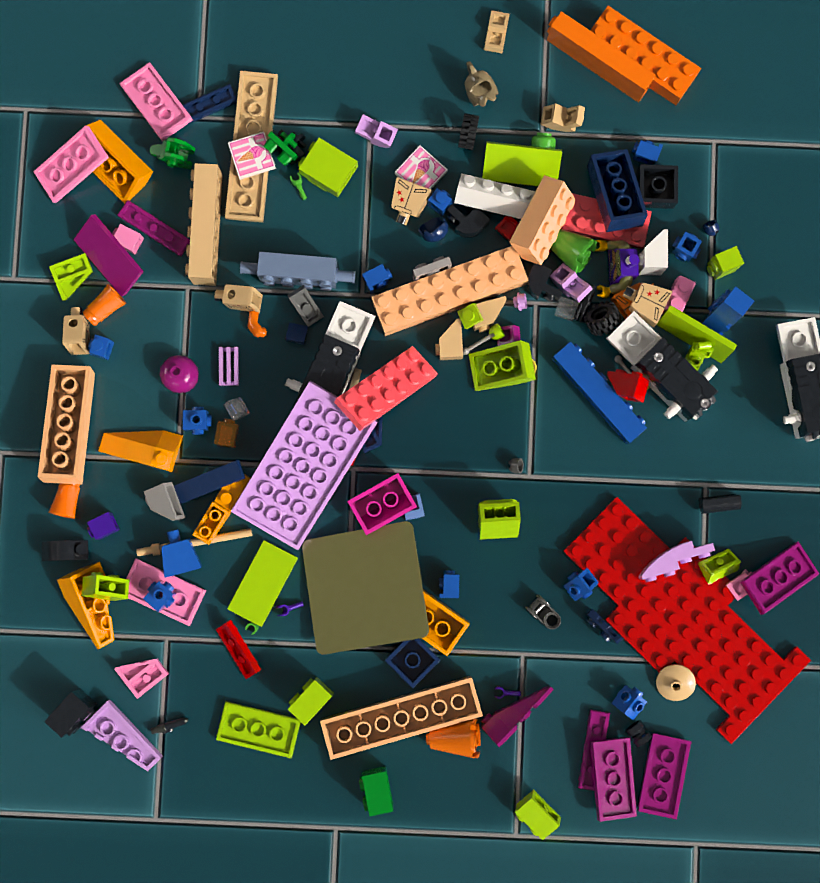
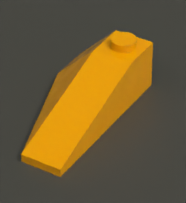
M165 430L104 433L98 451L172 472L183 436Z
M100 562L73 571L57 579V582L72 611L96 648L100 649L114 641L112 617L109 616L108 611L110 600L81 596L84 576H90L92 572H100L105 576Z

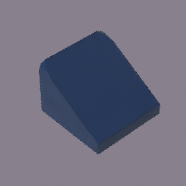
M289 323L285 338L286 342L305 345L308 326Z

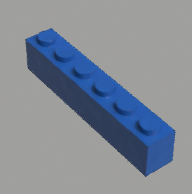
M571 342L553 356L552 361L626 445L631 443L647 429L645 426L646 422L641 416H636L632 412L633 407L617 395L614 387L609 386L606 376L594 369L595 364L581 354V348L576 343L574 345Z

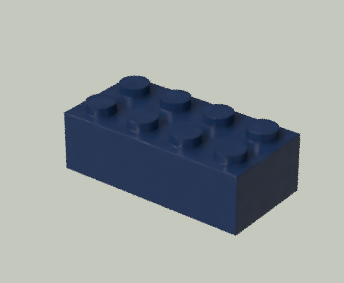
M628 150L591 155L587 169L606 232L643 226L648 214Z

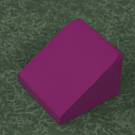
M509 325L501 327L505 337L497 340L498 346L520 341L519 326Z

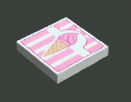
M264 132L228 142L240 180L276 169L271 153L264 147L267 141Z
M420 145L395 171V175L432 189L448 172V169Z

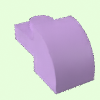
M363 114L354 133L370 140L371 144L389 148L398 129Z
M563 263L550 275L557 288L568 298L572 297L577 302H580L592 290L588 283L579 278L575 271Z

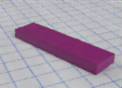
M129 200L126 201L117 215L180 257L185 252L187 245H190V239Z
M590 709L578 788L595 791L590 741L606 739L610 717L608 712Z

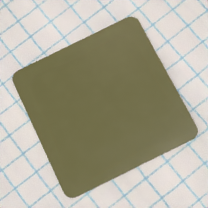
M404 521L384 525L368 535L361 529L308 539L303 543L302 550L315 645L319 654L325 655L424 638L428 635L429 625L414 528L410 522Z

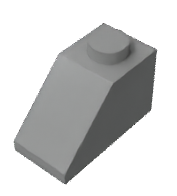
M172 482L162 483L144 491L145 501L150 510L172 521L185 518Z

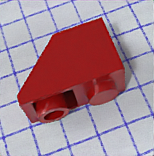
M616 369V372H607V376L617 395L628 401L644 402L649 380L644 378L642 373L632 371L629 374L620 369Z

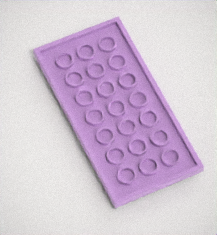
M309 381L231 511L296 550H299L378 420H375L359 431L334 403L337 396L312 381Z

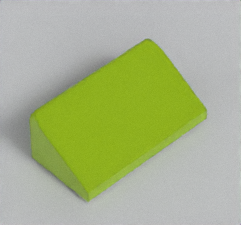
M726 549L699 562L698 565L707 583L711 584L719 578L721 579L738 571L741 561L730 549Z

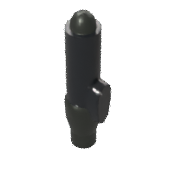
M181 717L161 723L151 728V733L153 735L171 732L173 728L185 725L188 722V718Z

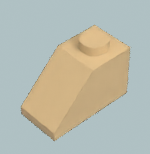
M506 296L476 304L484 321L474 325V331L485 332L493 326L507 300Z
M460 318L456 319L439 338V344H435L436 355H439L440 360L463 359Z

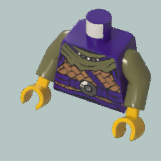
M595 240L597 243H600L599 249L595 251L603 252L608 248L610 287L597 286V290H602V293L597 295L599 297L607 298L610 293L615 294L625 290L627 286H631L632 282L639 275L638 263L640 259L637 249H631V246L623 240L608 241V243L605 240Z

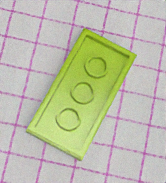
M487 141L482 179L539 186L544 175L558 179L562 150Z
M671 305L657 323V326L689 345H692L693 342L711 341L712 348L714 349L710 357L719 363H722L737 346L734 342Z
M263 541L227 609L262 627L298 558Z
M225 701L216 740L292 758L301 722L294 717Z

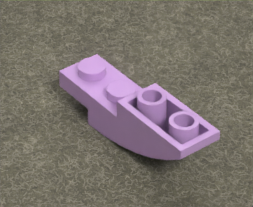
M692 541L676 545L653 559L639 574V580L645 579V582L657 580L656 576L664 574V577L676 574L675 570L680 569L678 561H680V564L691 562V557L699 556V559L711 556L710 552L715 551L713 543L694 547Z

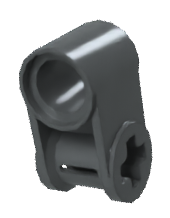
M539 594L536 595V599L530 606L525 607L546 628L556 629L560 626L561 617ZM549 615H554L557 618V623L554 626L547 624L546 620Z

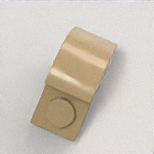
M558 104L545 106L543 108L541 125L552 130L574 132L576 127L582 126L585 107L578 105L565 108Z

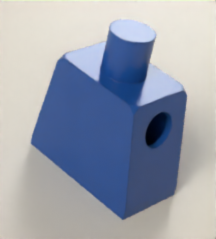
M178 529L167 532L170 543L162 546L164 577L201 568L202 563L190 538L181 540Z

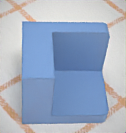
M420 493L412 495L417 507L404 514L406 521L425 516Z

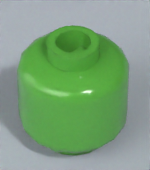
M537 133V136L532 137L531 146L555 149L556 139L552 137L551 133Z

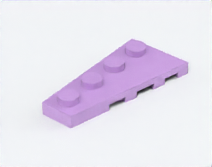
M108 700L81 727L83 730L94 734V737L100 741L103 740L111 745V748L115 751H120L126 755V758L146 771H149L163 757L111 700Z

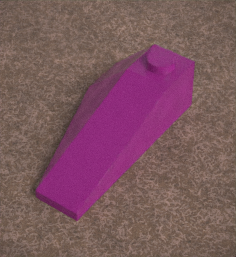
M548 685L495 711L492 715L488 713L481 720L483 723L481 728L500 747L518 729L517 723L525 721L531 714L530 710L537 708L554 689Z

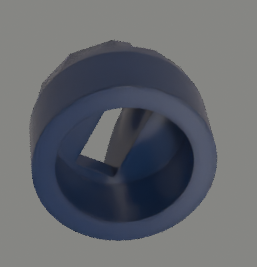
M717 220L708 221L703 225L707 235L715 236L719 232Z

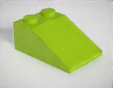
M520 340L469 354L475 391L517 385L536 380L530 345L527 342Z

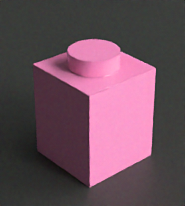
M122 224L115 228L112 233L124 249L134 255L144 239L140 233Z

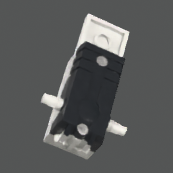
M339 302L304 382L301 383L289 378L286 381L285 386L299 392L293 406H295L309 381L314 382L337 397L345 392L361 355L360 351L375 319L374 315L344 302Z
M635 311L606 338L633 365L631 367L633 371L642 373L643 377L649 380V387L669 406L666 409L667 411L663 413L666 418L670 419L677 414L684 422L692 418L696 420L703 415V411L716 402L714 396L718 391L709 383V380L718 369L712 364L700 374L678 351L674 350L671 344L667 343L664 337L661 338Z
M813 317L777 324L776 330L784 362L780 364V370L790 412L788 416H783L784 424L790 423L793 425L795 439L804 438L806 442L820 439V338L816 319Z

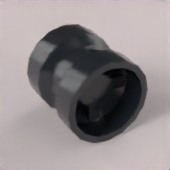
M641 720L632 723L625 730L627 735L633 738V743L636 747L644 745L652 738L651 733L644 729V724Z

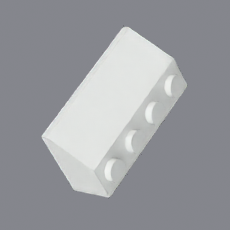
M461 173L454 203L522 219L535 191Z

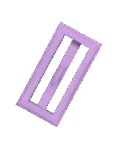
M219 347L220 386L239 385L238 347ZM224 352H226L227 382H224ZM231 352H234V381H231Z

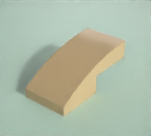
M491 10L485 51L503 53L510 14Z

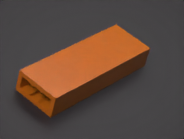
M562 11L558 17L554 16L549 23L550 27L547 30L548 42L638 103L640 102L656 76L654 73Z

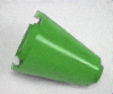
M560 228L557 239L550 249L577 274L589 263L591 259L589 256L591 251L595 252L597 241Z

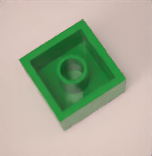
M386 766L364 770L359 784L361 792L365 791L366 795L363 796L365 812L369 811V816L393 812V801Z

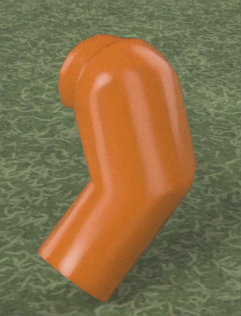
M249 311V331L255 337H265L267 330L258 323L259 312Z

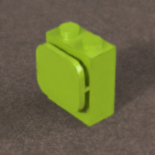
M318 138L316 142L313 141L311 143L306 158L303 157L298 164L299 173L315 186L339 197L358 168V161L323 139Z
M486 500L478 504L480 540L518 537L521 517L517 500Z

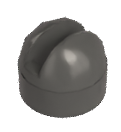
M512 458L508 462V464H511L508 469L512 473H522L524 467L522 458Z

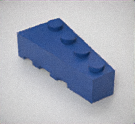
M736 286L731 291L727 289L725 293L714 300L708 307L710 312L701 323L718 334L723 335V332H727L746 313L754 300Z

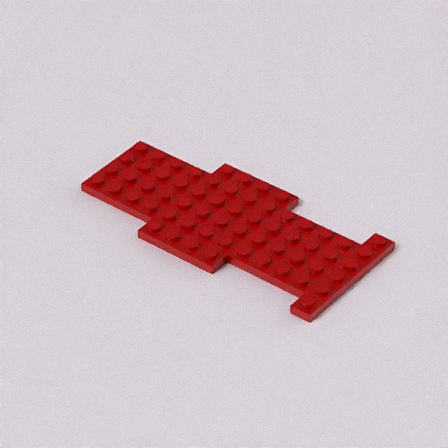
M616 497L563 552L581 570L585 568L590 570L599 582L597 586L617 605L604 620L658 673L673 662L691 670L696 684L729 715L716 730L732 744L811 660L797 646L782 659L728 606L735 599L726 586L730 580L726 576L721 579L719 578L711 584H708L698 563L707 559L706 557L699 559V556L691 557L692 561L680 564V561H678L680 569L675 570L676 574L664 577V574L656 576L657 580L645 582V579L639 580L638 576L653 559L670 548ZM684 537L677 545L687 542L689 540L686 537Z

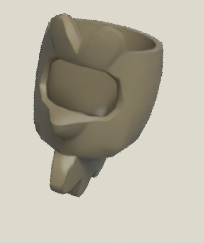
M470 61L466 62L469 75L465 80V90L471 104L484 107L487 100L495 101L496 95L499 92L492 77L486 71L476 70Z

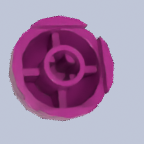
M171 356L161 366V382L173 393L188 392L198 382V367L187 356Z

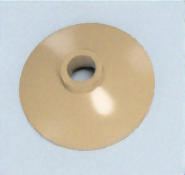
M679 664L664 667L656 678V686L659 693L664 698L672 701L688 698L693 693L696 685L695 677L691 670ZM674 684L680 685L679 687H673Z

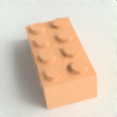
M545 175L542 178L510 240V244L522 259L542 265L543 261L548 257L549 250L556 241L561 226L565 224L566 217L575 203V198L564 181Z

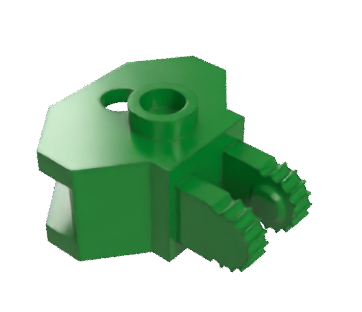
M167 138V140H163V144H153L149 152L151 155L157 156L159 160L166 162V165L169 167L191 169L193 163L187 161L188 154H194L195 147L186 141Z

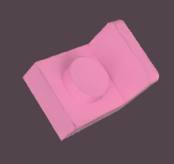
M746 569L742 574L726 584L737 601L748 595L740 583L741 580L753 573H749Z

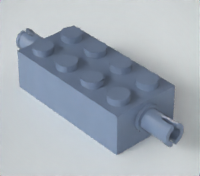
M259 252L258 263L243 261L240 263V274H256L260 282L266 286L282 284L283 287L293 288L294 285H304L306 289L320 287V290L331 291L332 288L336 289L338 281L355 283L356 271L339 270L336 258Z

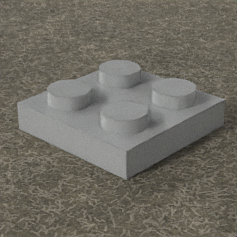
M441 256L434 259L433 263L428 265L426 263L417 265L416 269L413 270V280L417 281L450 269L452 266L450 258Z

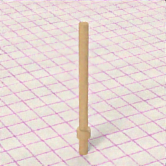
M250 528L217 534L211 543L252 536V530ZM198 538L190 539L193 546L206 544ZM160 543L151 544L150 547L136 549L137 556L160 555L162 546L165 544L160 545Z

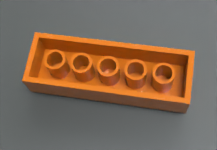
M610 6L606 7L590 30L654 73L656 76L649 88L674 105L678 104L701 70L699 66Z

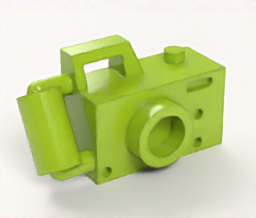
M711 341L693 342L685 356V359L697 371L704 358H709L714 348H712Z

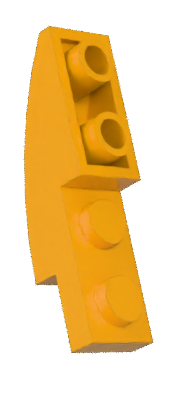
M245 475V479L225 486L220 490L194 531L193 536L210 545L230 516L234 505L251 479L250 477Z

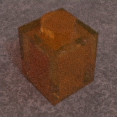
M223 419V422L218 421L214 440L215 445L229 448L236 447L239 425L234 424L235 420Z

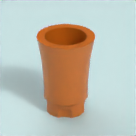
M107 284L103 291L83 311V315L91 324L96 326L100 321L102 322L114 311L125 305L126 302L111 285Z
M59 483L57 493L48 513L75 519L80 484Z

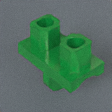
M271 131L268 134L269 139L264 147L271 154L280 147L283 152L277 159L284 166L292 160L296 161L298 158L297 154L288 147L289 144L293 148L298 145L294 141L296 135L293 132L287 135L283 131L280 136L284 141H281Z

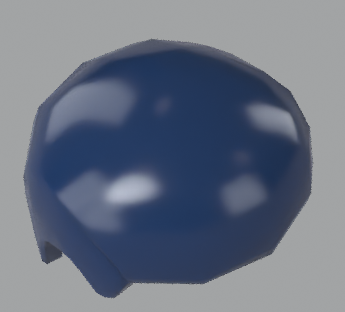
M435 217L422 224L418 231L425 241L438 242L448 233V223L444 218L442 221L440 217Z

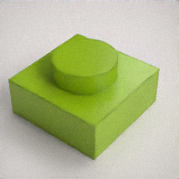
M472 303L457 311L465 329H469L484 321L476 303Z

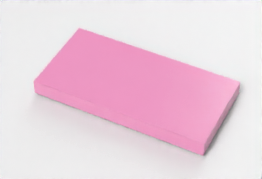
M150 62L119 83L162 142L193 120Z
M84 126L33 172L52 202L57 203L109 157L90 127Z
M135 559L126 578L129 580L128 598L153 610L155 609L143 599L149 593L147 589L155 581L157 583L159 581L164 583L168 581L175 588L173 590L176 593L173 597L175 601L169 608L164 607L160 613L188 626L191 625L207 591L176 576L165 578L163 570L139 559Z

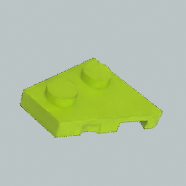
M86 253L49 266L62 301H66L93 272Z

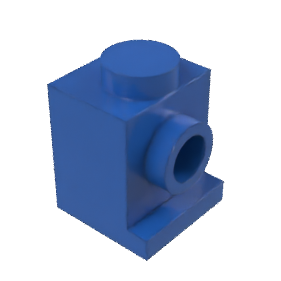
M649 140L636 141L632 152L635 153L633 160L646 165H655L663 144L655 146Z
M437 188L428 199L427 206L443 217L454 201L450 198L451 195L445 190L440 191Z
M383 264L362 274L370 294L374 293L375 288L379 290L387 286L389 279L393 278L388 268L385 269Z
M95 335L94 339H91L89 342V353L92 356L109 360L114 342L108 338Z
M444 570L443 578H439V590H443V594H439V598H459V575H455V571Z

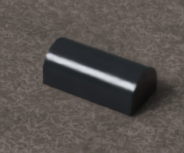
M738 494L698 499L701 514L740 510L742 506L741 496Z

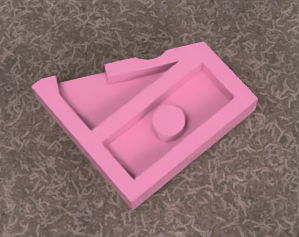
M158 658L119 666L114 669L137 699L169 674Z

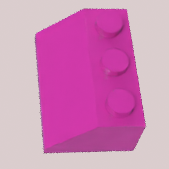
M399 473L347 501L366 535L417 507Z

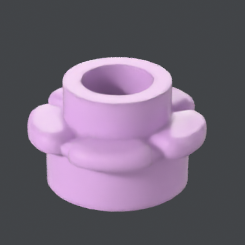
M518 292L517 296L513 298L514 307L522 311V309H527L526 294Z

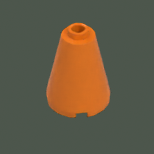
M471 719L430 731L426 734V744L430 745V748L433 750L470 758H479L480 751H476L477 746L481 745L480 726L476 724L478 719Z

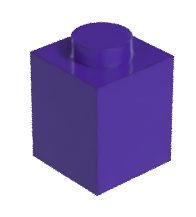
M107 512L87 522L89 525L87 527L88 533L95 540L103 539L120 530L111 512Z

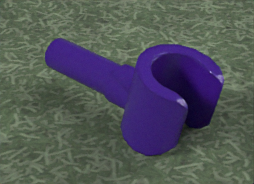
M303 602L288 606L284 604L277 605L275 609H283L282 614L277 616H286L289 611L304 605Z
M500 686L494 688L502 690L500 696L494 695L498 699L504 696H521V691L504 690Z

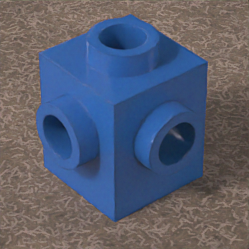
M685 232L681 237L677 236L672 245L675 248L672 253L675 254L678 260L689 262L692 258L696 259L701 251L699 246L702 241L694 234Z
M192 407V410H183L184 431H192L193 435H203L204 431H209V426H212V415H209V412L204 410V407Z
M585 568L579 573L575 571L567 577L569 581L563 586L574 601L581 597L583 599L589 597L593 593L591 590L599 582L590 570Z
M155 581L147 589L149 593L143 599L157 612H160L164 607L169 608L175 601L173 598L176 595L173 591L175 588L168 581H165V583L163 581L158 583Z
M625 685L611 704L634 720L643 710L647 701L642 698L643 693L636 687L631 689Z

